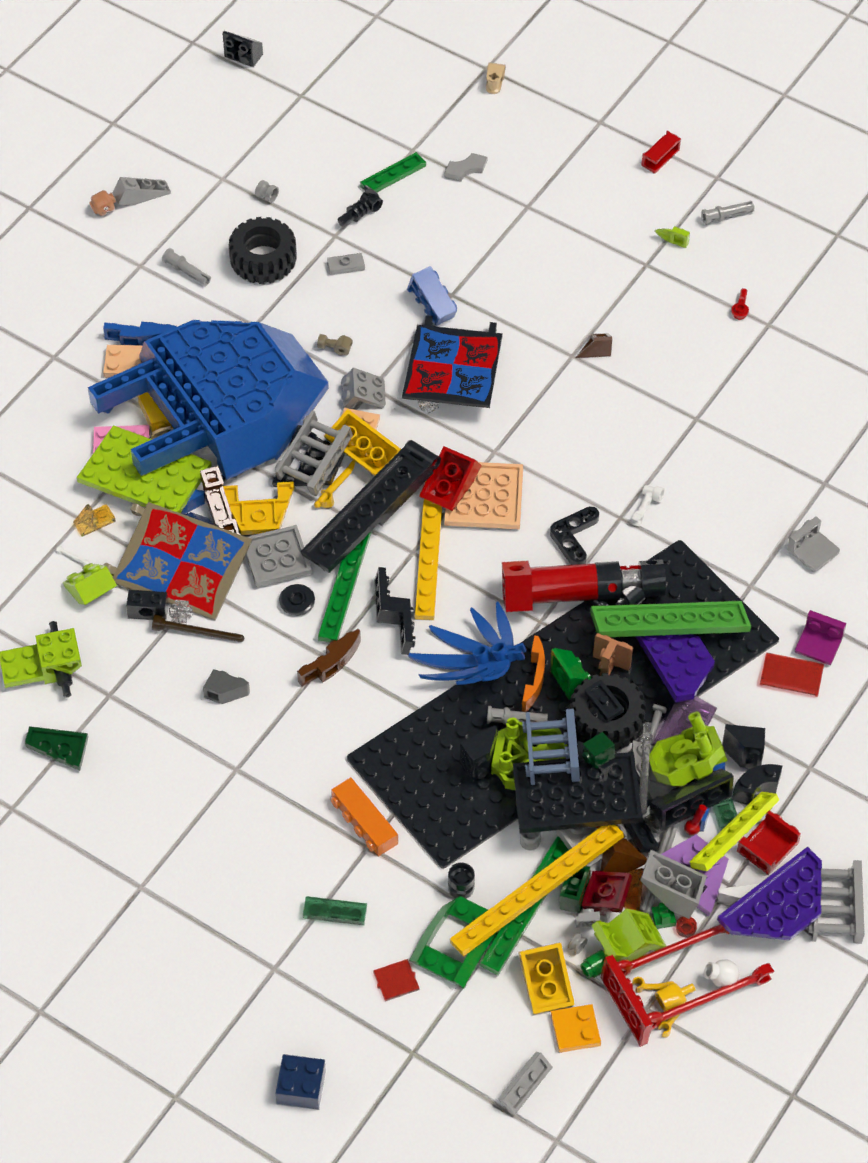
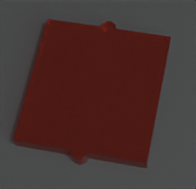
M408 959L373 970L378 983L377 988L381 990L385 1002L420 990L415 978L416 973L412 971Z

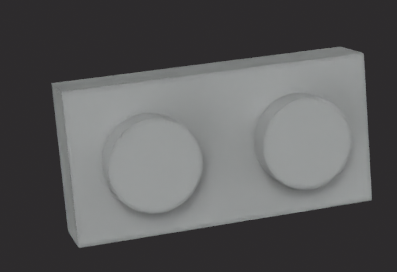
M594 909L582 910V913H579L575 919L576 928L592 927V924L600 921V912H594Z

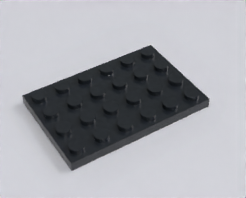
M634 752L617 753L615 758L596 769L590 763L588 764L583 757H578L580 781L572 782L571 773L557 772L534 774L535 785H531L530 777H526L525 765H528L529 762L513 763L519 833L643 822ZM570 759L533 761L534 766L566 764V761H570Z

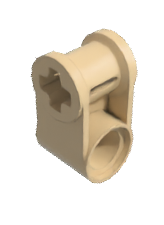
M488 63L486 75V91L488 93L497 94L500 92L505 76V64Z

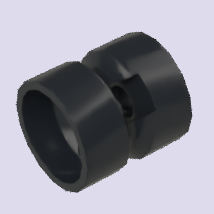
M461 862L450 867L448 872V891L452 897L457 898L461 896L467 899L473 894L475 872L472 866Z

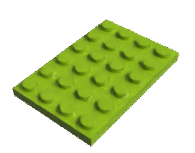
M113 425L77 476V482L138 504L144 508L150 502L181 513L195 489L202 482L200 470L211 468L212 462L196 455L188 454L141 476L133 465L131 449L152 439Z

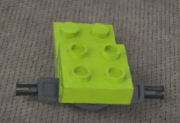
M57 621L49 622V633L35 635L37 644L0 651V664L5 688L44 680L45 684L57 682V685L62 687L63 697H70V686L73 684L71 674L82 666L74 628L58 631Z

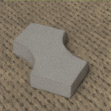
M471 153L469 157L462 161H449L444 177L462 181L469 174L483 173L488 157Z

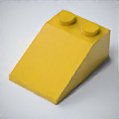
M561 943L518 952L533 1014L575 1005Z

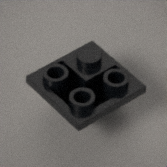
M228 31L222 32L224 57L254 67L263 55L262 42Z

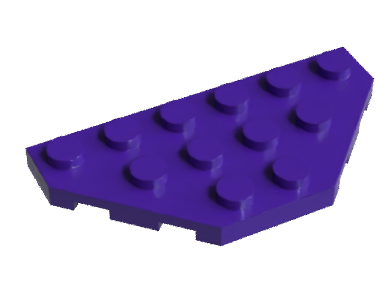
M693 634L635 636L674 701L680 702L694 699L697 691L707 679V675L714 668L715 663L700 637Z
M807 846L717 917V921L731 935L780 940L793 939L821 916L822 860Z

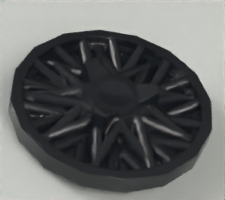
M294 584L284 588L280 593L279 602L284 612L298 616L306 614L314 607L315 596L309 587L302 584Z

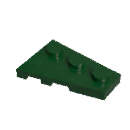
M29 726L25 746L80 771L88 741V733Z

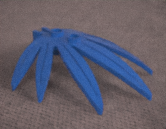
M496 602V617L501 639H499L488 621L474 608H470L480 633L492 645L491 647L465 636L429 625L431 632L440 640L455 649L470 654L409 653L408 657L419 663L436 668L459 670L440 674H418L419 677L435 681L465 679L455 681L457 685L475 683L481 680L484 682L503 676L508 671L512 661L525 660L523 653L526 652L524 643L514 646L512 629L500 603Z

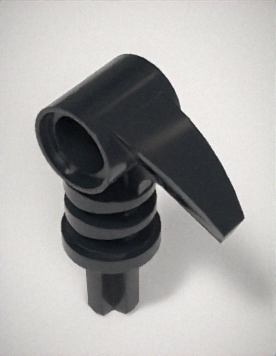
M365 185L363 188L365 192L361 195L360 200L348 206L347 212L337 219L339 225L345 226L352 220L357 222L361 217L369 213L370 210L377 212L383 204V200L379 197L378 193Z

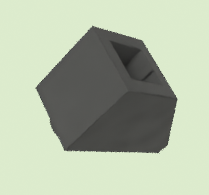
M213 669L203 686L204 698L224 704L248 696L250 688L249 682L245 679L231 676L225 671Z

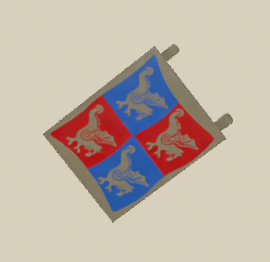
M148 502L146 508L135 503L132 504L130 508L132 514L141 516L122 559L117 568L111 564L104 563L113 576L115 583L130 590L167 592L169 604L216 621L252 539Z

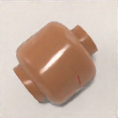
M102 190L91 196V202L89 203L95 214L104 216L115 209L113 203L116 200L112 193L108 194L107 191Z

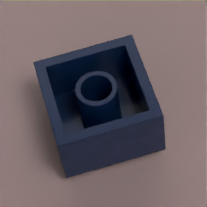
M283 1054L275 1092L276 1104L319 1110L326 1073L325 1059Z

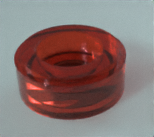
M682 916L678 919L676 931L680 936L688 938L696 933L697 922L694 918L690 917L688 919Z

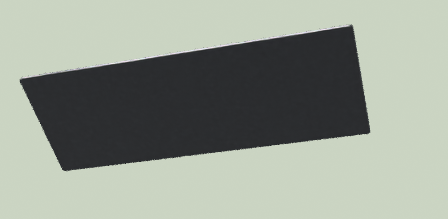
M682 540L676 541L648 559L663 560L666 592L665 596L645 597L641 604L742 601ZM594 600L582 602L522 641L521 643H524L526 652L523 653L525 660L512 661L508 671L500 678L484 682L481 680L470 684L454 685L347 755V761L440 868H447L518 820L515 790L506 789L500 778L496 774H491V770L486 777L472 781L460 764V743L494 725L497 727V735L498 731L506 728V725H503V723L491 722L487 724L488 706L498 709L508 707L510 711L522 712L525 684L534 685L537 663L531 662L534 636H539L544 649V680L538 698L526 712L548 714L547 721L566 718V709H570V700L550 671L551 651L554 648L572 651L574 656L580 659L585 672H588L590 676L596 674L600 676L598 666L601 660L593 657L597 631L590 611L591 606H596ZM607 600L602 602H606L609 606L614 605V602L617 600ZM742 601L751 624L750 632L693 634L700 637L715 661L714 668L707 675V679L697 691L694 699L680 702L674 701L635 636L610 637L633 647L629 671L614 666L610 676L617 674L622 679L626 677L630 680L631 684L635 683L638 686V691L643 693L646 710L641 734H645L649 731L655 712L652 709L654 704L667 708L666 713H662L661 723L779 642V637ZM595 706L589 710L596 718L606 721ZM625 713L620 714L619 716L615 717L610 721H614L623 717ZM559 728L562 734H564V732H567V730ZM618 747V750H615V753L621 750L622 747Z

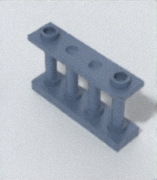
M566 709V718H562V720L530 722V712H526V721H522L523 733H527L529 764L525 765L526 777H530L531 785H535L534 774L567 772V774L571 773L572 782L580 781L574 709ZM555 728L567 730V732L561 735L535 737L531 735V730ZM562 742L569 744V747H565V749L533 751L532 745ZM559 757L570 759V761H566V764L534 766L533 759Z

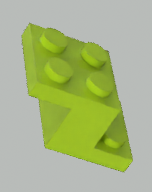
M626 908L609 923L596 921L591 925L595 931L596 939L601 942L606 957L613 954L616 961L626 959L632 961L642 957L650 950L656 951L666 947L664 940L648 913Z

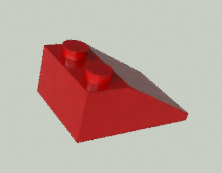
M443 446L439 454L441 463L427 479L419 497L453 511L475 481L482 465L471 457Z

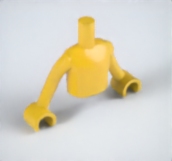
M635 977L632 980V985H641L636 988L638 993H641L643 989L659 990L655 992V997L663 1011L685 1003L687 1001L685 995L696 991L692 983L680 988L673 981L650 984L645 983L641 977ZM679 1015L663 1021L659 1025L658 1030L667 1029V1031L663 1032L662 1037L666 1038L670 1035L671 1026Z

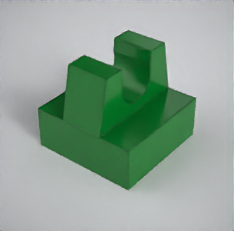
M663 903L652 907V917L657 929L676 926L674 912L669 910Z

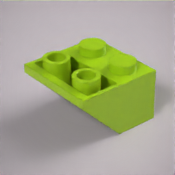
M93 563L85 565L79 573L70 574L66 577L67 580L62 582L74 599L82 605L88 604L117 586L107 566Z

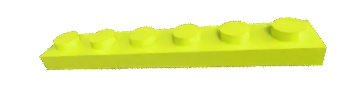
M761 791L689 862L691 868L702 871L710 870L732 846L779 801L778 795Z

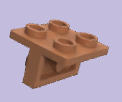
M597 633L593 657L601 660L598 666L600 676H602V673L610 675L614 666L629 671L633 647L625 642H619L607 635Z

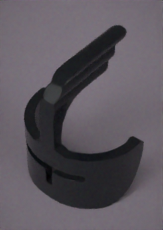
M637 586L625 588L622 594L626 598L615 601L614 605H640L645 600L644 591ZM594 600L596 606H609L606 602Z

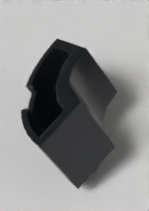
M765 764L746 771L735 784L732 801L748 805L761 791L776 794L783 766Z

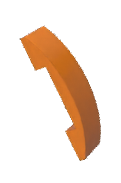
M534 636L531 652V662L537 663L534 685L525 684L522 712H526L531 708L538 698L543 685L545 655L539 636Z

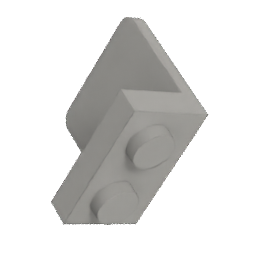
M352 368L347 375L343 376L341 380L343 408L351 409L358 401L380 408L386 405L385 382L382 377L356 368Z
M817 516L807 520L799 530H794L789 535L787 548L790 553L813 572L818 571L840 552V549L819 532L822 520Z

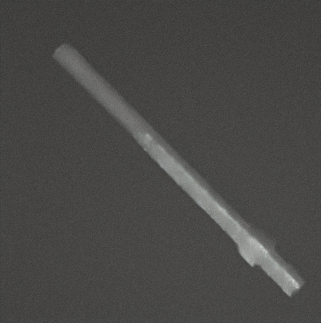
M649 722L643 724V733L640 737L642 755L639 794L642 815L647 812L649 757L653 738L651 723Z

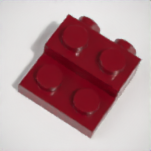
M592 871L585 896H583L582 908L594 909V912H600V916H606L607 912L621 913L633 877L630 873Z

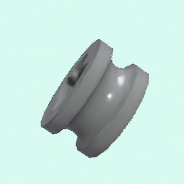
M577 933L568 945V948L570 950L574 949L576 954L583 950L588 941L586 938H581L582 935L580 933Z

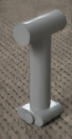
M654 704L652 708L655 712L648 734H641L639 742L653 746L660 740L655 738L662 713L665 714L667 711L666 707Z

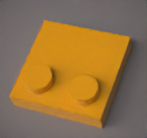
M592 1004L551 1011L559 1053L601 1046Z

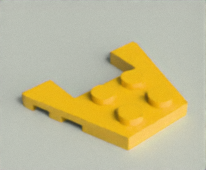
M294 482L277 483V499L239 501L238 485L223 486L233 519H236L241 535L261 534L281 529L294 491Z

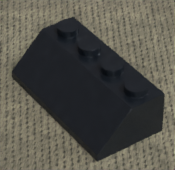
M720 768L703 779H693L687 785L674 788L662 797H655L650 802L649 813L660 830L663 831L694 816L701 804L705 805L708 809L731 798L734 776L732 773Z

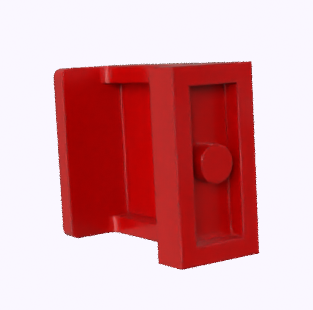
M769 810L766 813L765 819L747 838L743 836L740 839L737 852L770 875L799 844L801 833L795 826L786 823L780 815Z

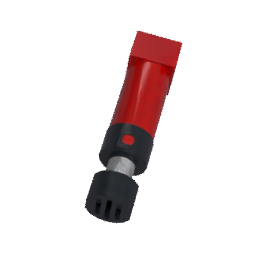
M663 560L639 561L638 569L621 570L618 561L530 567L529 561L502 562V593L506 612L533 611V604L620 600L621 592L631 586L640 587L644 591L645 597L665 596L666 592Z

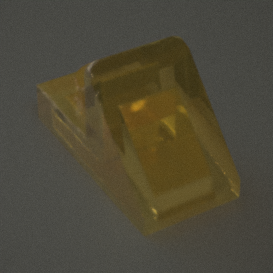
M87 504L73 521V524L81 537L116 522L107 504L95 510H92L91 506Z

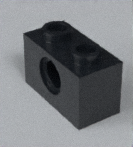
M129 590L126 603L128 619L153 620L154 615H160L167 621L169 608L167 592Z

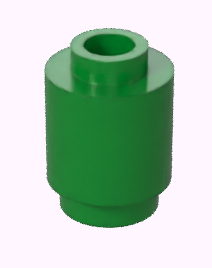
M599 950L587 957L580 964L582 972L588 979L591 977L595 978L602 973L606 957L603 950Z

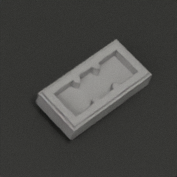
M362 253L327 258L330 275L365 270Z

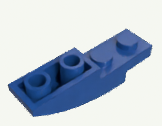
M141 321V325L138 327L105 322L103 331L106 340L120 341V345L143 346L144 341L177 326Z

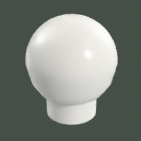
M719 960L715 963L708 962L705 966L704 976L706 979H711L716 986L721 988L738 981L739 969L731 960Z

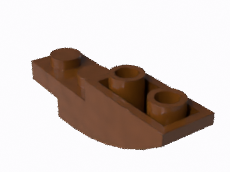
M360 630L350 631L337 641L330 642L326 646V655H321L312 663L303 665L297 671L299 684L303 687L317 678L323 683L338 673L357 651L361 642Z

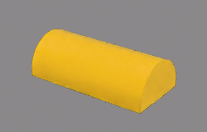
M349 409L331 427L337 431L341 430L343 425L351 428L353 437L343 452L374 476L401 450V448ZM328 434L324 435V438L330 443L334 442L335 437Z

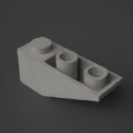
M120 177L112 193L118 204L136 205L171 193V190L165 180Z

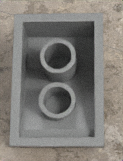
M650 850L640 881L669 910L690 919L699 904L707 875Z

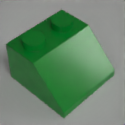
M558 648L552 649L550 671L570 700L576 686L581 685V682L586 678L590 680L591 676L588 672L584 671L580 659L575 657L572 651Z

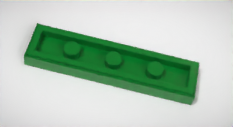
M415 152L360 181V186L364 188L367 185L374 191L379 192L426 167V161Z

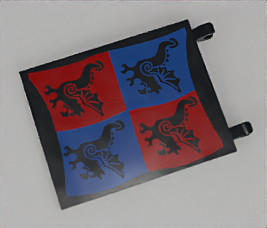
M426 315L424 325L417 324L402 399L490 408L503 333H496L497 323L490 322L489 332L432 326L433 316Z

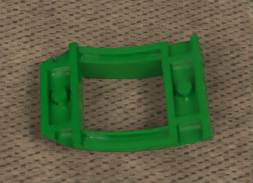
M461 896L445 904L427 927L409 961L465 989L467 981L492 940L496 938L497 932L470 951L463 963L429 946L449 915L469 925L488 911V909Z

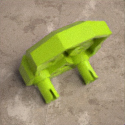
M693 712L688 716L692 724L691 728L683 730L681 734L656 742L648 758L657 782L670 786H684L695 778L700 780L709 776L713 772L715 765L728 761L715 727L705 725L700 712Z
M511 717L507 720L506 728L498 731L491 764V774H496L506 789L515 790L513 763L529 762L527 733H523L522 722ZM559 728L531 730L532 737L562 734ZM564 742L537 744L538 746H532L533 751L565 749L568 746ZM566 757L533 759V761L565 759Z

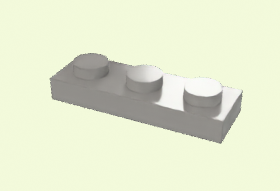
M541 1052L534 1053L498 1098L509 1114L515 1115L553 1068Z

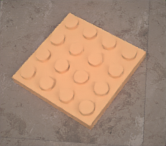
M479 462L482 466L475 481L455 509L450 511L445 508L444 526L520 529L523 464Z

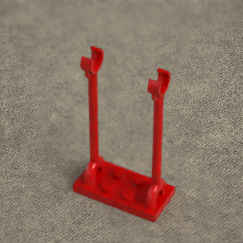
M719 924L632 961L626 959L617 962L613 954L605 957L600 978L641 1047L648 1044L651 1031L657 1028L663 1021L750 984H765L772 980L769 974L775 971L770 963L763 964L756 968L752 975L742 978L731 985L723 986L662 1013L655 1011L647 1014L643 1008L642 999L639 995L636 996L631 980L625 976L637 967L722 933L730 934Z

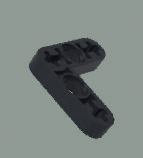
M586 507L554 522L550 526L551 538L571 565L586 564L587 554L574 537V534L598 523L599 510L595 507ZM578 521L580 524L578 526H571L570 522ZM571 542L573 546L565 547L563 543Z

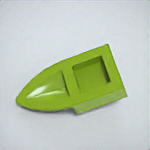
M675 226L673 229L661 228L654 230L658 236L672 244L687 248L689 244V231Z

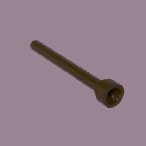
M154 615L152 630L156 631L166 628L237 642H243L245 639L242 634L166 621L160 615Z

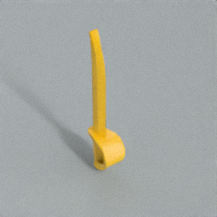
M354 460L351 461L332 485L326 490H321L322 495L314 502L316 508H330L334 505L332 493L351 474L355 466Z

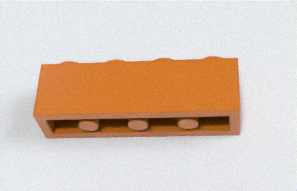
M352 777L331 789V802L333 806L342 811L345 821L347 823L351 822L356 834L364 838L371 852L374 851L379 857L398 845V833Z

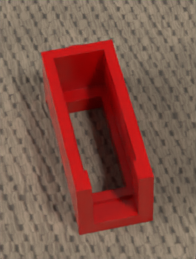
M666 131V135L661 137L646 153L642 154L641 166L653 173L659 171L680 151L681 138Z

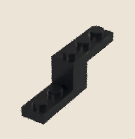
M378 567L374 579L377 623L399 625L401 654L409 655L411 647L414 648L416 640L412 634L415 626L414 621H412L414 608L411 607L410 599L390 596V590H387L389 576H386V568Z
M637 773L643 816L653 798ZM644 819L643 822L624 824L640 852L657 851L659 845Z

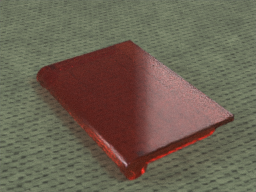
M766 652L760 685L818 697L824 664Z

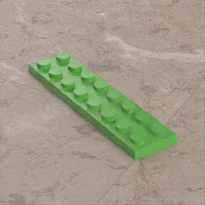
M742 601L591 606L590 611L597 633L609 637L750 632L751 624Z

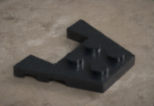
M298 425L293 435V440L301 429V425ZM310 432L308 437L323 444L332 445L328 441L318 438L313 432ZM308 445L305 455L318 461L323 460L326 455L325 452ZM344 452L340 456L339 460L337 461L336 465L334 466L324 485H332L334 478L337 474V471L341 465V462L345 456ZM301 462L298 471L311 476L314 475L316 468ZM286 473L282 480H279L277 475H275L272 482L273 487H277V483L294 482V486H307L306 482Z

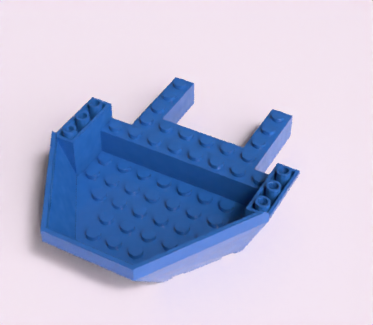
M191 320L144 341L139 355L143 363L89 386L88 393L90 403L99 414L148 392L174 428V430L131 449L133 465L141 476L208 446L217 458L219 470L228 480L273 458L278 460L293 439L298 425H303L304 418L314 410L329 389V383L293 334L260 322L243 323L242 321L217 320L207 322Z

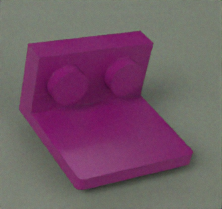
M810 610L807 615L805 628L795 648V653L831 665L844 637L847 623Z

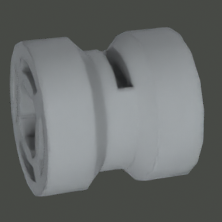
M261 180L255 189L256 196L264 197L270 203L276 200L279 193L277 186H270L265 180Z
M541 832L521 834V846L526 850L537 849L540 845Z

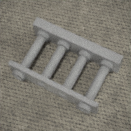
M312 410L304 418L301 429L282 460L277 462L275 473L279 480H282L286 473L306 482L310 494L317 496L353 437L349 426L343 425L341 430L337 431L317 422L316 413ZM314 428L335 437L332 445L328 446L308 437V435ZM305 443L325 452L326 455L323 460L318 461L300 453L299 450ZM294 458L315 467L316 471L314 475L308 476L289 466Z
M853 860L852 868H848V870L821 869V877L848 878V880H851L852 885L849 888L822 887L821 895L848 896L852 898V904L849 906L821 905V913L847 914L849 917H853V923H850V925L818 923L817 919L808 926V933H812V941L817 940L818 932L850 933V935H853V943L862 944L864 938L862 860Z

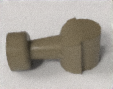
M320 334L317 348L325 349L328 346L334 348L338 355H348L353 340L345 335L340 336L336 340L328 339L327 335Z

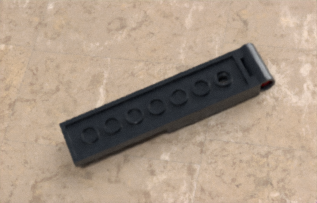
M409 440L301 550L302 556L330 573L377 524L382 526L434 473L433 470L439 467L441 457L415 441Z

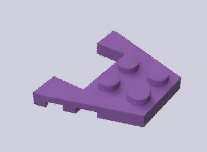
M696 834L661 855L691 868L689 862L708 843ZM725 856L720 858L708 871L694 869L707 875L703 888L705 891L701 894L697 906L707 916L713 910L718 889L729 859Z

